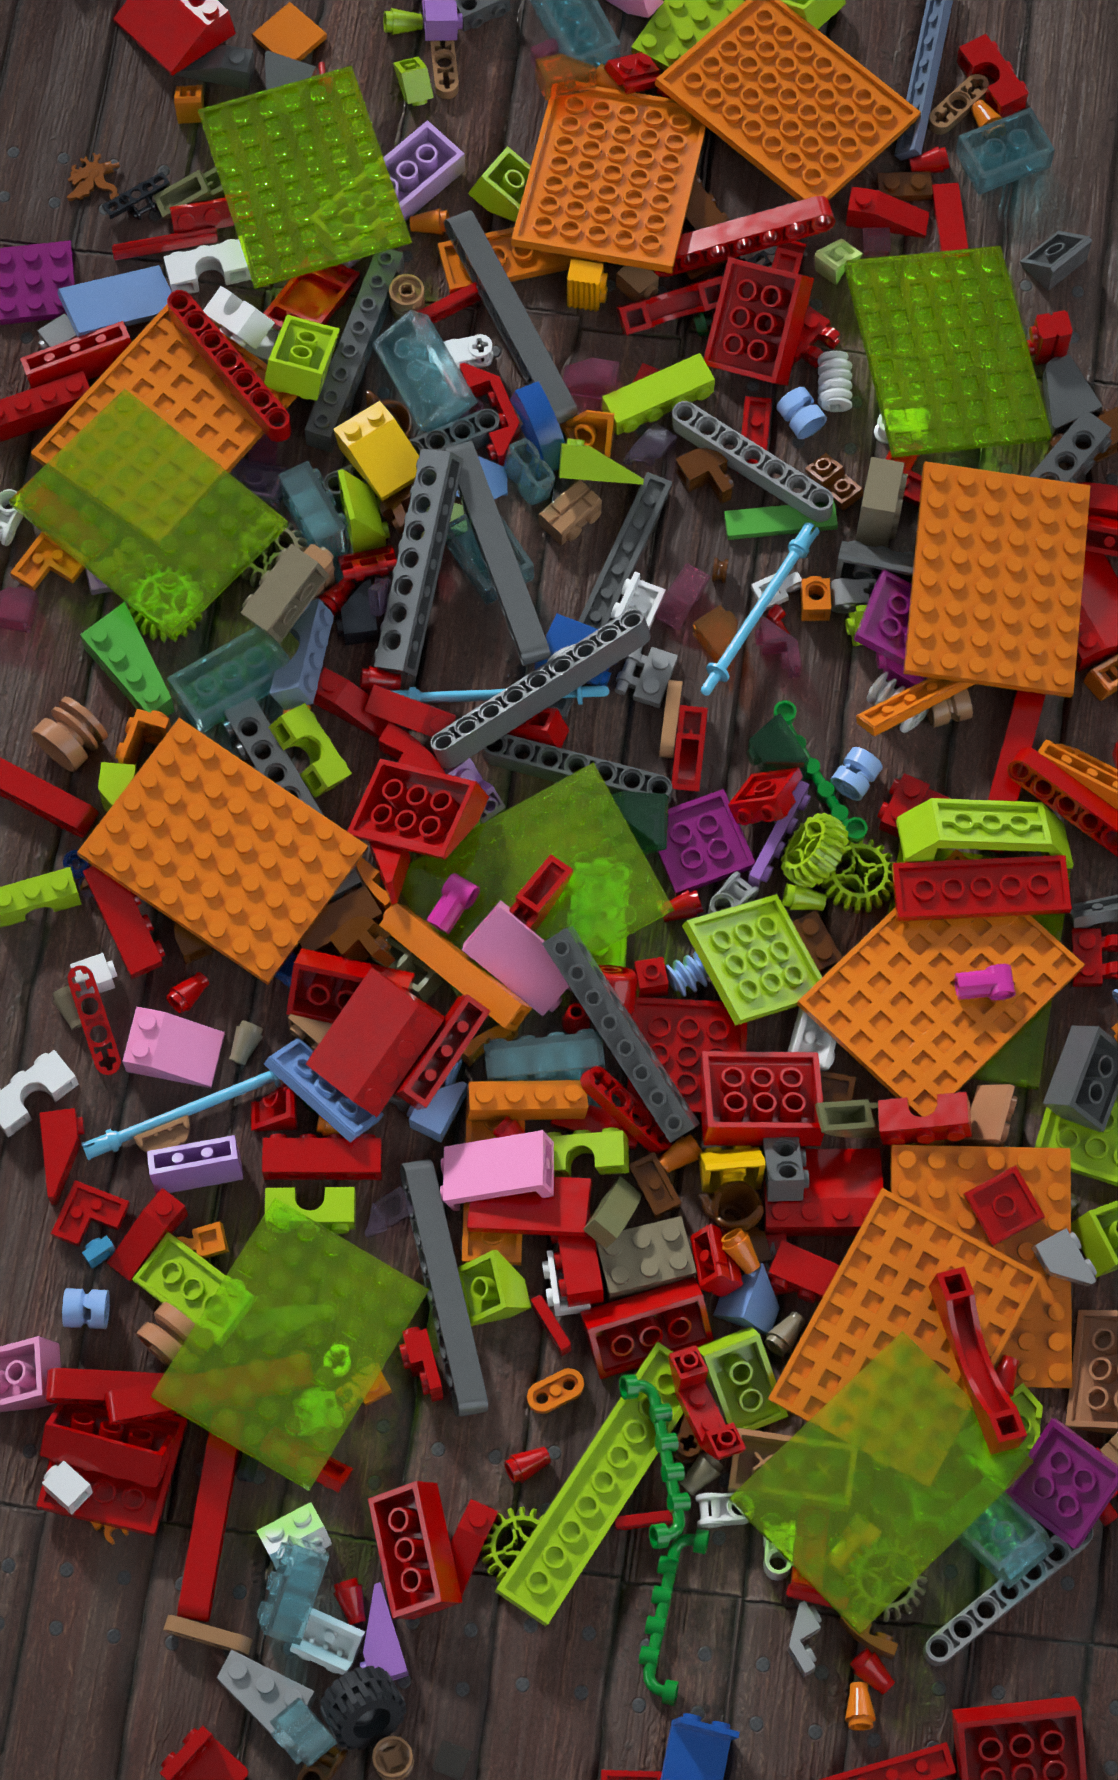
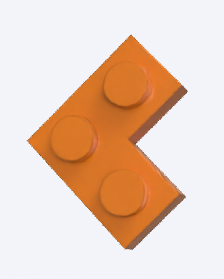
M42 531L10 574L13 579L35 591L50 570L69 582L74 583L85 569V566L89 564V560L86 556Z

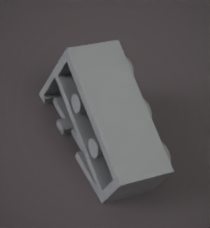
M231 1650L217 1677L218 1681L288 1753L316 1698L315 1692Z

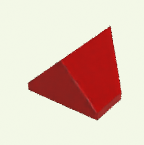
M283 1083L281 1087H277L260 1101L251 1102V1131L297 1130V1094Z

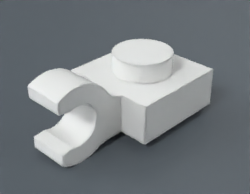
M794 572L786 577L765 611L771 609L776 604L780 605L788 601L789 596L787 592H795L801 588L802 579L798 572ZM775 574L751 584V589L757 600H759Z

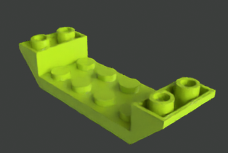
M931 798L898 816L896 820L904 863L934 861L937 848L1036 851L1041 852L1042 856L1066 855L1067 869H1072L1074 865L1064 823L1043 802Z

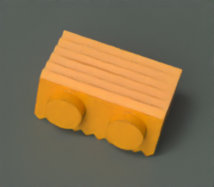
M571 259L567 277V306L569 308L573 306L574 309L578 307L579 309L584 308V310L589 309L590 311L594 310L597 312L599 311L600 303L606 302L608 273L603 272V263Z

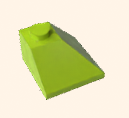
M492 1250L457 1267L471 1326L511 1318L531 1308L525 1279L498 1250Z

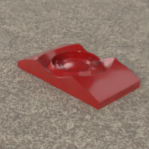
M312 251L263 314L275 322L272 327L279 331L287 315L327 325L334 312L345 304L360 278V273Z

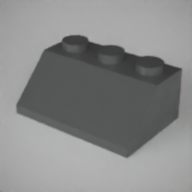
M842 541L835 579H878L879 574L885 569L912 584L915 553L891 551V549L884 546H866L859 541Z
M1072 1025L1043 1104L1063 1119L1098 1132H1104L1118 1095V1042L1099 1026Z

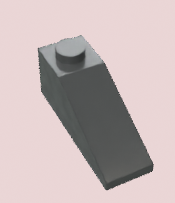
M230 45L217 46L174 76L249 90L255 70L253 50Z

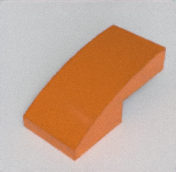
M361 857L355 865L357 874L362 881V886L366 885L379 909L384 913L392 904L387 892L378 885L381 882L380 872Z
M498 1025L483 1032L471 1040L461 1055L462 1061L470 1067L489 1047L499 1054L518 1036V1028L516 1031H512Z

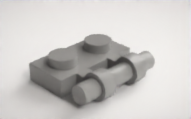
M642 646L624 658L626 661L622 671H619L617 674V685L614 691L620 695H625L627 687L635 689L633 700L660 708L668 687V680L671 679L676 666L678 655L651 647L649 655L645 656L641 654ZM636 665L643 667L640 678L632 675Z

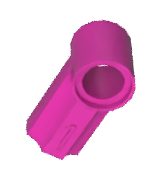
M457 873L451 874L442 888L440 900L426 921L449 935L463 911L469 909L476 901L480 887Z
M996 964L981 971L955 973V991L958 1000L990 997L991 1000H1005L1016 995L1011 965Z

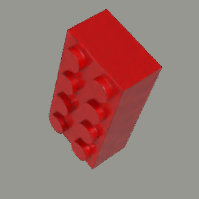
M302 948L293 965L286 1014L333 1024L371 967L411 994L415 973Z
M415 1481L368 1498L392 1619H416L463 1603L438 1483Z

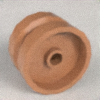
M163 1302L154 1312L155 1319L162 1328L154 1323L145 1322L137 1331L136 1336L163 1364L178 1374L188 1375L196 1366L194 1358L189 1352L196 1356L204 1357L213 1347V1342L181 1311L171 1304Z

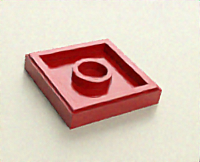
M1016 1165L963 1194L992 1247L1046 1218Z

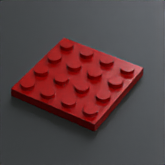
M636 997V1008L631 1015L632 1019L694 1115H702L701 1053L702 1051L746 1052L747 1022L735 1026L722 1001ZM628 1078L627 1090L647 1108Z
M170 1415L149 1419L179 1428L166 1471L157 1488L151 1486L144 1487L130 1480L111 1478L104 1473L93 1470L86 1471L78 1466L68 1464L91 1485L93 1493L71 1515L45 1491L42 1484L36 1505L37 1509L155 1537L187 1427V1418ZM50 1460L47 1471L52 1466H59L61 1463L53 1462Z

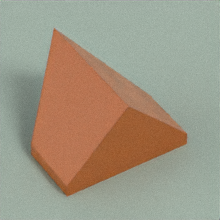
M586 410L560 424L567 438L585 440L584 445H589L610 458L614 434V413Z

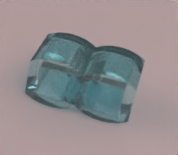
M527 438L510 444L503 463L508 477L518 484L520 494L531 505L548 499L555 481L551 467L540 459L538 449Z
M299 1697L270 1721L275 1729L271 1735L282 1748L286 1745L289 1746L286 1751L297 1764L303 1761L310 1767L338 1743L327 1727Z

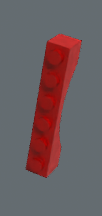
M965 1267L936 1273L929 1285V1289L990 1455L1018 1448L1027 1437V1433L1017 1406L1003 1388L989 1357L980 1327L975 1294Z

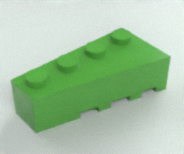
M125 602L80 634L84 649L136 709L150 713L153 710L159 711L166 716L175 711L169 691Z

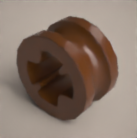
M715 557L712 582L721 580L722 583L726 584L729 559L720 561Z

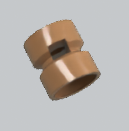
M402 274L392 280L389 285L391 313L399 322L412 323L413 313L425 308L424 285L417 276L412 274Z
M965 689L930 707L927 713L930 725L935 728L949 724L950 719H953L955 722L971 719L973 710L968 690Z
M389 1736L380 1740L374 1747L372 1755L373 1764L381 1778L384 1780H404L410 1775L414 1767V1757L407 1741L401 1737Z

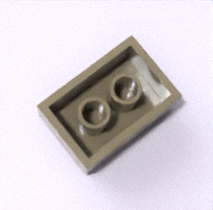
M871 457L855 541L874 547H888L889 540H895L908 474L903 473V462Z
M290 544L288 548H284L279 553L276 565L271 572L267 571L262 576L259 582L260 587L254 595L250 594L245 599L242 605L243 610L240 612L255 627L279 644L330 576L316 560L293 544Z
M682 1216L623 1230L619 1237L606 1249L595 1240L598 1262L609 1302L694 1277L696 1280L697 1272Z

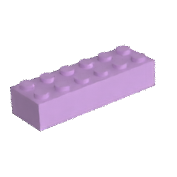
M427 120L310 219L312 236L348 268L353 267L406 222L410 216H413L465 171V153Z

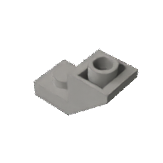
M805 1601L801 1602L798 1606L787 1650L803 1678L814 1672L816 1668L814 1662L817 1659L808 1644L803 1646L801 1642L817 1634L821 1628L819 1623L822 1622L816 1608L813 1605L808 1607Z

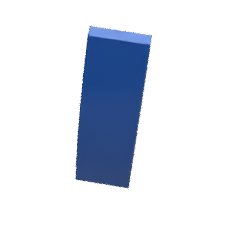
M539 381L515 390L510 401L523 423L520 429L543 470L548 474L559 469L561 443H565L550 402Z

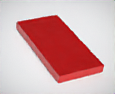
M554 1177V1196L542 1198L536 1191L471 1201L467 1230L468 1232L586 1237V1232L583 1229L588 1223L592 1187L591 1178Z

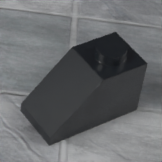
M371 579L365 580L342 606V619H336L338 636H344L345 646L379 641Z

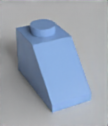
M459 1082L439 1088L427 1108L417 1110L410 1106L407 1112V1116L410 1117V1128L438 1142H442L466 1097L467 1084Z

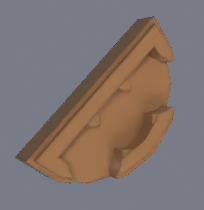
M188 1115L133 1136V1139L138 1147L146 1153L151 1150L184 1145L189 1138L191 1129Z

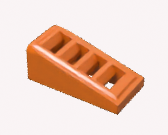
M1118 654L1091 669L1084 679L1086 686L1099 701L1118 691V670L1115 667L1117 666L1118 668Z

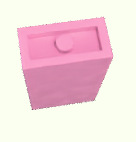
M500 901L463 943L462 951L539 1014L544 1016L548 1010L553 1012L563 1000L560 996L566 989L571 991V988L542 945L545 941L510 913V907Z
M541 1130L445 1146L444 1158L441 1159L443 1185L440 1187L442 1201L453 1211H459L460 1203L536 1191L542 1198L554 1196V1142Z

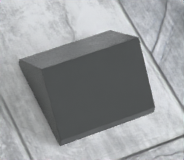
M1058 230L1023 258L1020 263L1025 270L1049 291L1087 260L1092 240L1090 236Z

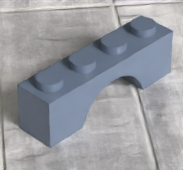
M320 599L312 600L290 629L292 635L300 643L298 650L293 658L286 665L276 670L270 695L284 710L296 708L303 703L310 705L314 702L334 617L331 610Z

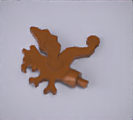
M92 153L94 157L93 162H90L87 156L84 159L80 158L81 163H86V166L84 168L79 167V169H76V164L72 166L71 177L68 178V181L72 182L73 186L77 184L78 186L67 196L68 201L75 199L81 201L84 197L90 196V192L94 191L95 184L100 190L112 192L110 200L119 196L116 186L106 182L104 175L114 173V169L120 167L119 162L112 164L111 161L100 164L98 163L101 159L100 153L98 155Z

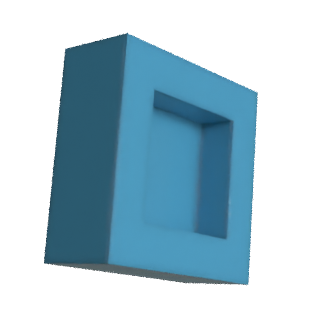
M106 1235L102 1239L98 1237L89 1242L82 1254L88 1265L93 1269L112 1256L115 1252V1247Z

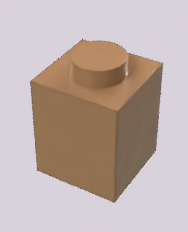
M624 266L616 273V287L633 302L658 293L659 276L652 270Z

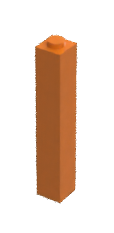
M396 903L384 912L383 920L379 925L388 931L393 938L463 995H470L490 1010L488 1015L502 1027L512 1031L517 1030L532 1009L531 1006L409 907Z

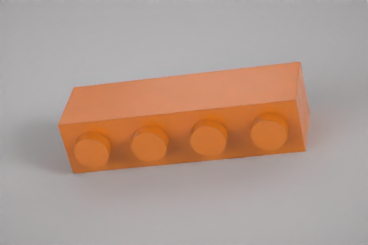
M580 1080L469 1082L466 1091L467 1121L504 1120L507 1116L512 1120L585 1119L588 1110L587 1093L583 1090Z

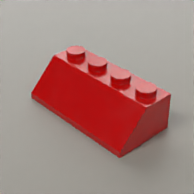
M694 1277L580 1312L586 1338L600 1379L641 1367L657 1342L672 1352H676L694 1345L699 1347L714 1341L704 1297Z
M58 1404L45 1423L40 1456L49 1458L57 1463L65 1461L68 1464L78 1466L82 1470L104 1473L111 1478H122L136 1482L144 1487L151 1486L157 1488L166 1471L179 1428L149 1419L121 1425H110L107 1408Z

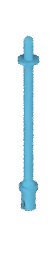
M804 523L797 537L790 541L788 544V556L718 663H709L706 670L709 676L701 687V693L704 696L710 695L719 681L727 682L730 678L726 669L797 560L806 558L809 554V547L820 533L818 527L813 532L811 531L814 524Z
M580 686L563 698H577L578 704L581 705L583 704V697H605L609 694V688L607 686ZM410 687L409 690L390 691L423 703L488 701L505 689L421 692L416 687Z
M269 1070L119 1132L108 1129L105 1131L106 1134L81 1144L87 1159L91 1160V1158L111 1150L113 1152L119 1151L118 1147H121L123 1142L133 1139V1136L183 1116H190L274 1082L278 1088L281 1087L279 1078Z

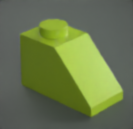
M419 56L393 62L403 98L407 104L412 103V106H420L426 104L428 99L434 98L427 66Z

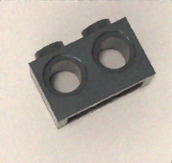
M455 0L457 13H462V30L464 32L471 28H478L484 22L493 18H500L510 11V0Z
M799 1137L763 1138L762 1154L766 1164L764 1178L767 1202L803 1200L804 1188H809L808 1170H803V1167H806V1150L800 1149Z

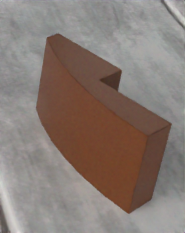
M827 453L805 468L806 473L812 480L832 493L835 504L843 511L864 495L863 488L845 474L843 466Z
M850 1610L849 1614L846 1612L842 1613L839 1623L856 1641L869 1650L875 1651L880 1656L890 1660L894 1658L898 1644L892 1642L893 1637L881 1632H875V1635L869 1634L872 1621L866 1620L867 1615L861 1612Z

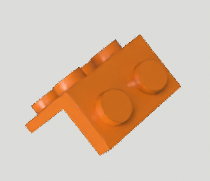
M137 709L134 717H129L125 728L127 736L124 743L120 742L117 747L115 758L118 759V763L136 765L144 742L159 745L172 728L170 719L159 711L153 710L150 713Z

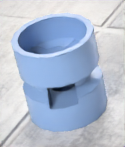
M798 387L788 392L776 406L786 422L790 421L789 427L798 439H805L815 434L827 421V417L820 407L813 405L814 399L805 387Z
M853 747L843 761L845 766L838 767L830 782L842 795L849 799L860 801L870 787L869 782H873L877 778L883 766L872 753L860 747Z
M65 1289L62 1307L64 1327L81 1328L83 1324H87L92 1329L107 1328L110 1310L108 1290L92 1289L86 1294L83 1289Z

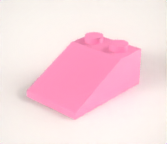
M136 1006L123 1057L125 1070L130 1073L212 1088L225 1033L166 1012Z
M37 1336L0 1346V1412L34 1409L55 1404L46 1401L47 1370L61 1368L59 1343Z

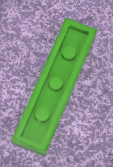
M834 500L832 515L824 522H816L790 505L724 511L727 540L796 534L801 531L806 522L814 524L812 532L816 527L820 531L837 530L838 528ZM822 502L814 504L816 507L819 508L827 506L825 503Z

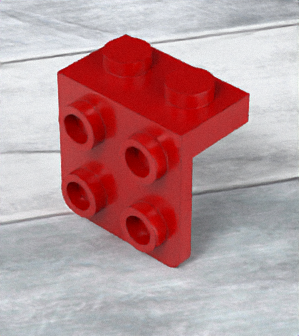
M203 1725L199 1730L194 1728L186 1735L182 1741L185 1745L177 1754L172 1752L165 1758L161 1764L163 1769L160 1772L165 1780H245L249 1774L248 1769L220 1744Z

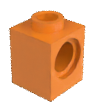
M811 576L807 579H802L800 588L801 620L829 621L831 614L830 578ZM812 594H817L821 596L822 599L813 600L809 596Z

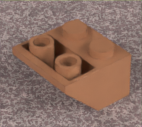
M1010 1084L977 1085L971 1104L972 1137L962 1139L960 1146L1004 1147L1011 1125L1005 1123V1121L1010 1123L1018 1097L1013 1096L1015 1086Z

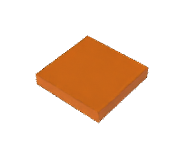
M289 2L252 33V37L266 51L268 50L301 61L327 39V33Z

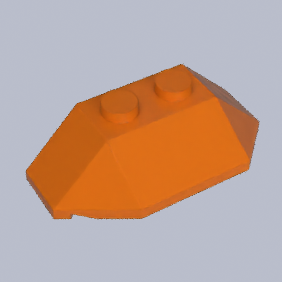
M1050 740L1044 741L1038 750L1040 754L1118 810V769L1077 748L1064 744H1054Z

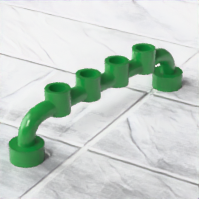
M787 700L778 702L774 707L773 717L781 725L789 741V753L794 757H799L803 764V776L808 780H812L817 787L816 797L818 801L826 803L831 810V815L846 826V830L849 832L847 839L854 843L861 842L867 834L866 822L859 817L848 818L849 811L847 807L840 805L834 795L833 784L826 781L820 772V762L811 757L806 749V739L798 735L792 725L797 712L795 705Z
M635 1374L622 1375L619 1380V1389L624 1400L638 1398L639 1392L644 1393L649 1399V1418L654 1423L656 1433L655 1447L657 1452L660 1453L662 1462L661 1477L663 1482L666 1483L668 1492L667 1507L673 1516V1525L670 1528L665 1523L652 1524L649 1528V1538L654 1549L667 1548L670 1540L676 1539L683 1532L685 1527L684 1511H689L691 1508L689 1494L687 1492L680 1493L678 1481H683L685 1477L683 1464L681 1462L674 1463L672 1451L678 1450V1437L676 1433H668L666 1422L672 1420V1408L669 1403L662 1404L659 1392L653 1384L645 1380H638Z
M697 1528L696 1534L678 1536L671 1543L668 1555H661L659 1559L657 1573L663 1574L661 1586L654 1585L651 1603L657 1604L655 1616L648 1615L645 1634H650L651 1636L649 1646L642 1645L638 1663L644 1665L643 1680L646 1688L652 1694L662 1697V1704L675 1706L679 1681L666 1679L665 1685H662L656 1680L655 1673L660 1659L662 1639L666 1630L667 1615L678 1571L680 1552L686 1546H693L694 1553L705 1555L708 1548L710 1530Z

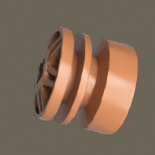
M65 696L59 702L60 708L55 706L51 710L56 722L44 718L31 731V735L48 756L63 768L74 773L88 759L83 747L95 751L99 747L97 742H104L108 734L102 724L87 708L72 698Z

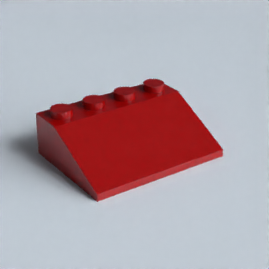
M127 0L113 18L114 22L171 76L236 34L229 11L217 0Z
M728 257L704 355V361L707 366L788 386L814 278Z
M1085 551L1076 658L1077 672L1118 654V577L1104 554Z
M380 759L347 832L359 839L445 860L479 822L489 796L477 781Z
M371 967L306 1062V1065L354 1103L375 1117H378L444 1021L445 1016Z
M702 1051L701 1098L704 1145L763 1146V1138L799 1137L800 1146H821L824 1133L821 1132L815 1104L823 1102L818 1052Z
M880 1148L805 1149L806 1167H803V1170H808L809 1188H804L803 1200L767 1202L765 1178L763 1176L765 1235L786 1233V1236H856L880 1190L883 1188Z
M1075 1696L952 1710L954 1742L960 1780H1087L1082 1709Z

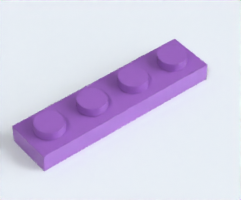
M801 780L792 792L796 803L785 818L776 822L748 877V884L752 887L757 886L759 888L762 881L767 883L774 869V867L770 866L774 857L778 859L781 857L786 843L783 842L786 834H793L799 821L795 818L798 811H805L811 796L808 795V783Z

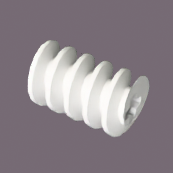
M827 351L818 357V404L823 410L844 412L852 408V402L850 401L852 398V392L850 391L852 389V382L849 381L852 379V373L849 371L852 369V363L847 360L849 355L846 352Z
M885 671L870 687L867 702L877 705L904 691L905 687L901 686L898 689H894L897 680L894 678L886 682L889 673ZM929 708L901 722L900 731L906 733L915 728L924 719Z

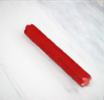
M208 227L113 244L114 260H122L216 243L218 241V234L215 227Z

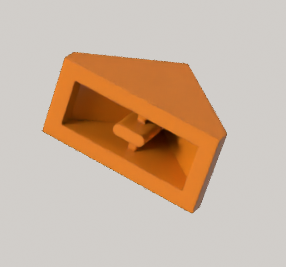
M203 85L176 86L174 104L178 124L204 122Z

